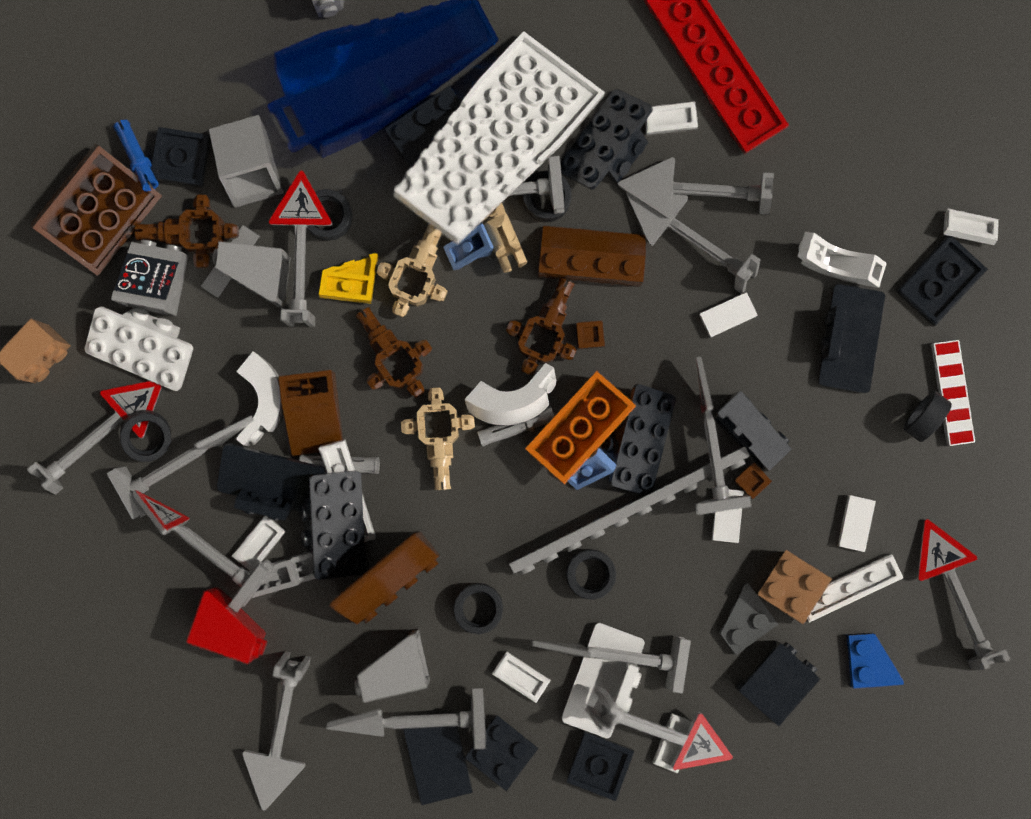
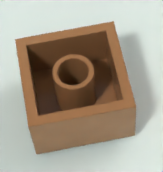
M30 319L0 351V364L18 380L31 383L41 382L50 373L49 368L55 362L58 363L66 357L68 353L66 350L71 345L48 324Z
M786 550L757 596L799 623L804 624L832 579Z

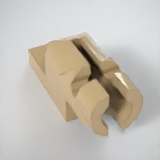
M500 203L481 223L484 224L492 242L493 252H495L503 273L512 271L507 256L513 255L519 268L527 264V260L502 203Z

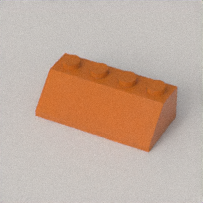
M596 371L525 449L550 473L565 484L636 405Z

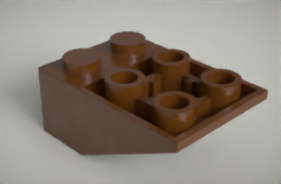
M326 370L279 376L281 402L292 456L320 453V446L343 440L335 372Z

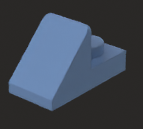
M484 224L475 227L458 244L452 241L444 246L453 270L460 269L477 258L491 255L494 248Z
M597 448L568 482L578 490L613 473L616 464L600 448Z

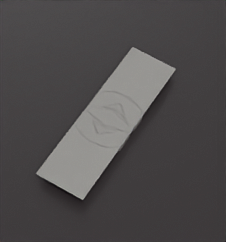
M242 225L239 230V237L233 239L231 243L254 246L260 236ZM215 265L201 287L218 298L230 281V278L216 269Z

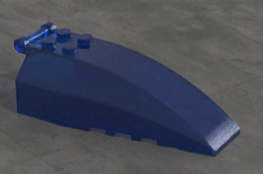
M448 0L441 2L439 5L421 7L417 11L405 14L400 12L396 13L393 17L381 20L376 18L370 20L369 23L357 26L352 24L324 31L274 53V68L284 97L272 101L267 107L270 113L275 115L289 142L287 146L291 153L301 150L306 145H310L321 158H325L378 132L466 68L495 45L499 39L478 0ZM290 106L304 133L303 136L297 137L283 110L284 108Z

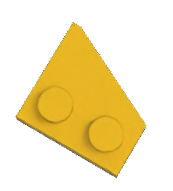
M373 253L368 258L356 262L352 260L345 262L339 267L333 266L322 271L319 297L371 304L378 254Z

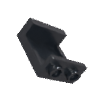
M776 641L773 644L775 647L751 675L745 681L741 680L735 688L779 727L821 678L815 674L818 669L806 659L802 662L795 656L798 651L788 642L782 645Z

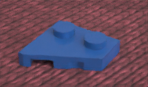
M874 633L846 635L850 682L853 689L904 685L902 677Z

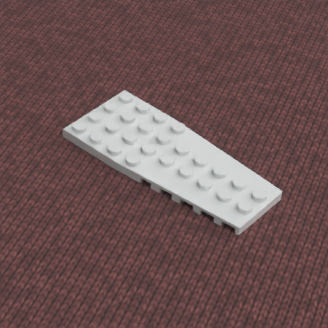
M523 31L472 87L457 111L453 112L444 128L437 133L434 141L424 150L415 166L411 167L402 183L395 188L394 197L458 244L566 141L603 98L605 92Z

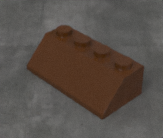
M543 226L538 277L641 287L644 282L646 237L640 234Z

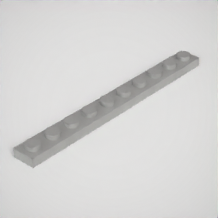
M741 447L721 457L722 469L730 466L731 470H734L746 464L744 459L750 456L746 447ZM709 463L510 562L509 564L514 574L520 572L521 575H524L535 569L533 564L541 560L544 563H548L558 558L557 552L565 548L570 552L582 545L580 541L589 536L591 540H594L604 535V529L611 525L614 528H618L628 523L627 517L635 513L640 517L652 511L651 505L659 501L661 505H664L676 499L674 494L681 490L684 493H688L698 488L697 482L707 478L708 482L712 481L711 465Z

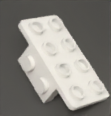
M100 306L95 309L85 352L171 390L178 391L182 387L193 352V346L177 338L180 327L173 325L167 319H158L151 316L144 309L132 308L121 315Z
M597 623L587 648L603 647L642 653L644 640L608 625ZM584 656L562 714L563 722L598 736L610 738L613 730L610 735L600 732L585 708L587 705L595 706L599 697L594 689L598 686L605 689L617 706L628 713L632 703V698H629L632 687L637 688L641 678L637 664Z

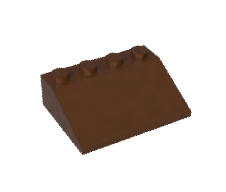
M95 143L32 221L31 226L98 276L134 232L135 225L142 222L162 195L151 186L152 191H144L136 174Z
M420 531L398 547L330 605L355 624L360 623L362 620L367 624L378 615L375 609L381 604L387 607L398 598L395 593L399 589L404 587L408 590L418 581L416 578L417 574L422 570L428 573L439 563L436 559L440 554Z

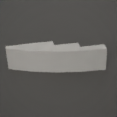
M308 551L273 562L275 567L252 598L316 579L313 575L312 553Z

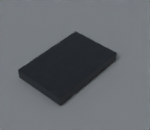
M947 236L896 292L931 325L936 326L983 276L988 268L953 236Z
M458 726L403 728L421 806L473 793Z

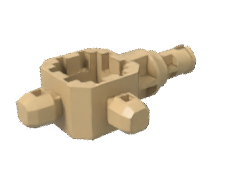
M430 223L422 240L418 241L417 246H413L409 258L406 257L398 260L395 269L393 265L385 262L380 263L377 269V274L386 280L390 279L388 283L390 291L394 297L398 298V301L394 302L392 308L393 314L402 318L410 309L409 303L420 306L426 303L429 295L431 299L441 302L445 300L448 292L439 284L434 285L436 279L432 267L437 258L436 252L438 248L436 245L442 232ZM406 267L417 270L427 276L426 283L418 297L398 290V282Z
M430 388L428 401H431V405H423L417 411V421H414L412 418L401 422L402 433L415 434L418 431L419 439L427 446V460H430V466L433 467L434 490H442V482L444 490L451 489L449 466H451V458H453V443L459 437L458 428H462L464 431L475 427L474 416L461 415L458 418L457 410L449 403L442 404L444 395L441 388ZM450 411L451 436L427 438L425 413Z

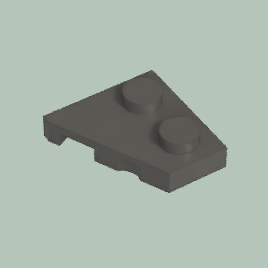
M745 583L736 603L733 604L729 612L730 615L727 621L724 622L719 633L733 653L737 655L777 626L778 623L749 583Z

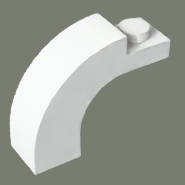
M805 232L803 240L799 244L797 257L802 259V265L821 274L846 282L880 287L886 262L878 256L839 248L812 232Z
M252 352L237 370V373L253 385L258 395V408L253 417L254 421L246 426L236 438L244 446H250L251 443L255 445L264 434L262 432L263 428L269 432H274L283 415L279 375L264 358Z
M545 363L527 385L510 392L496 390L480 381L465 399L468 412L484 422L495 425H514L536 417L549 406L547 393L552 392L557 382L554 367Z

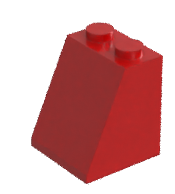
M215 587L206 590L187 643L247 664L257 659L259 655L262 656L267 645V640H264L266 632L242 609L236 612L229 607L232 599L222 589Z

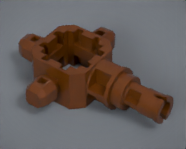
M196 195L193 205L196 210H185L179 216V219H166L158 224H136L135 230H138V232H135L136 240L159 239L160 242H166L167 245L181 244L189 252L195 253L193 255V263L196 268H208L210 263V255L208 253H214L215 248L218 249L219 242H224V237L226 240L238 238L239 227L231 223H225L224 225V221L213 210H208L210 209L208 196ZM211 219L214 222V238H212V242H208V244H192L190 242V225H192V221Z
M559 278L552 298H548L547 303L542 305L538 316L528 320L526 327H523L520 322L510 321L506 328V332L515 338L517 336L521 337L518 347L521 354L528 357L527 360L524 359L522 364V372L532 376L539 366L537 362L543 364L553 362L556 354L561 355L560 358L573 360L577 351L574 346L568 343L566 345L562 344L565 336L562 324L567 315L565 313L567 309L566 302L575 286L574 283L568 281L567 286L564 287L566 279ZM534 325L541 326L557 335L549 356L537 353L525 346Z
M370 307L363 310L367 317H364L359 312L356 318L369 334L367 336L371 341L369 344L376 353L375 365L380 371L377 374L374 372L368 377L366 382L371 389L377 390L384 386L383 383L387 381L392 388L402 389L408 385L407 390L416 398L425 392L424 386L416 378L422 375L424 367L419 358L427 356L433 349L426 339L421 340L412 349L408 342L398 340L391 329L388 330L385 325H381ZM404 348L416 365V368L402 379L395 381L383 362L392 354Z

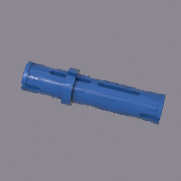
M120 120L124 129L120 127L118 122L114 124L113 128L131 162L130 168L137 175L144 191H152L148 181L154 189L158 187L159 183L151 170V162L149 158L144 156L129 121Z

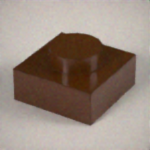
M603 321L576 323L578 350L605 347Z
M754 462L734 479L751 499H754L772 482Z

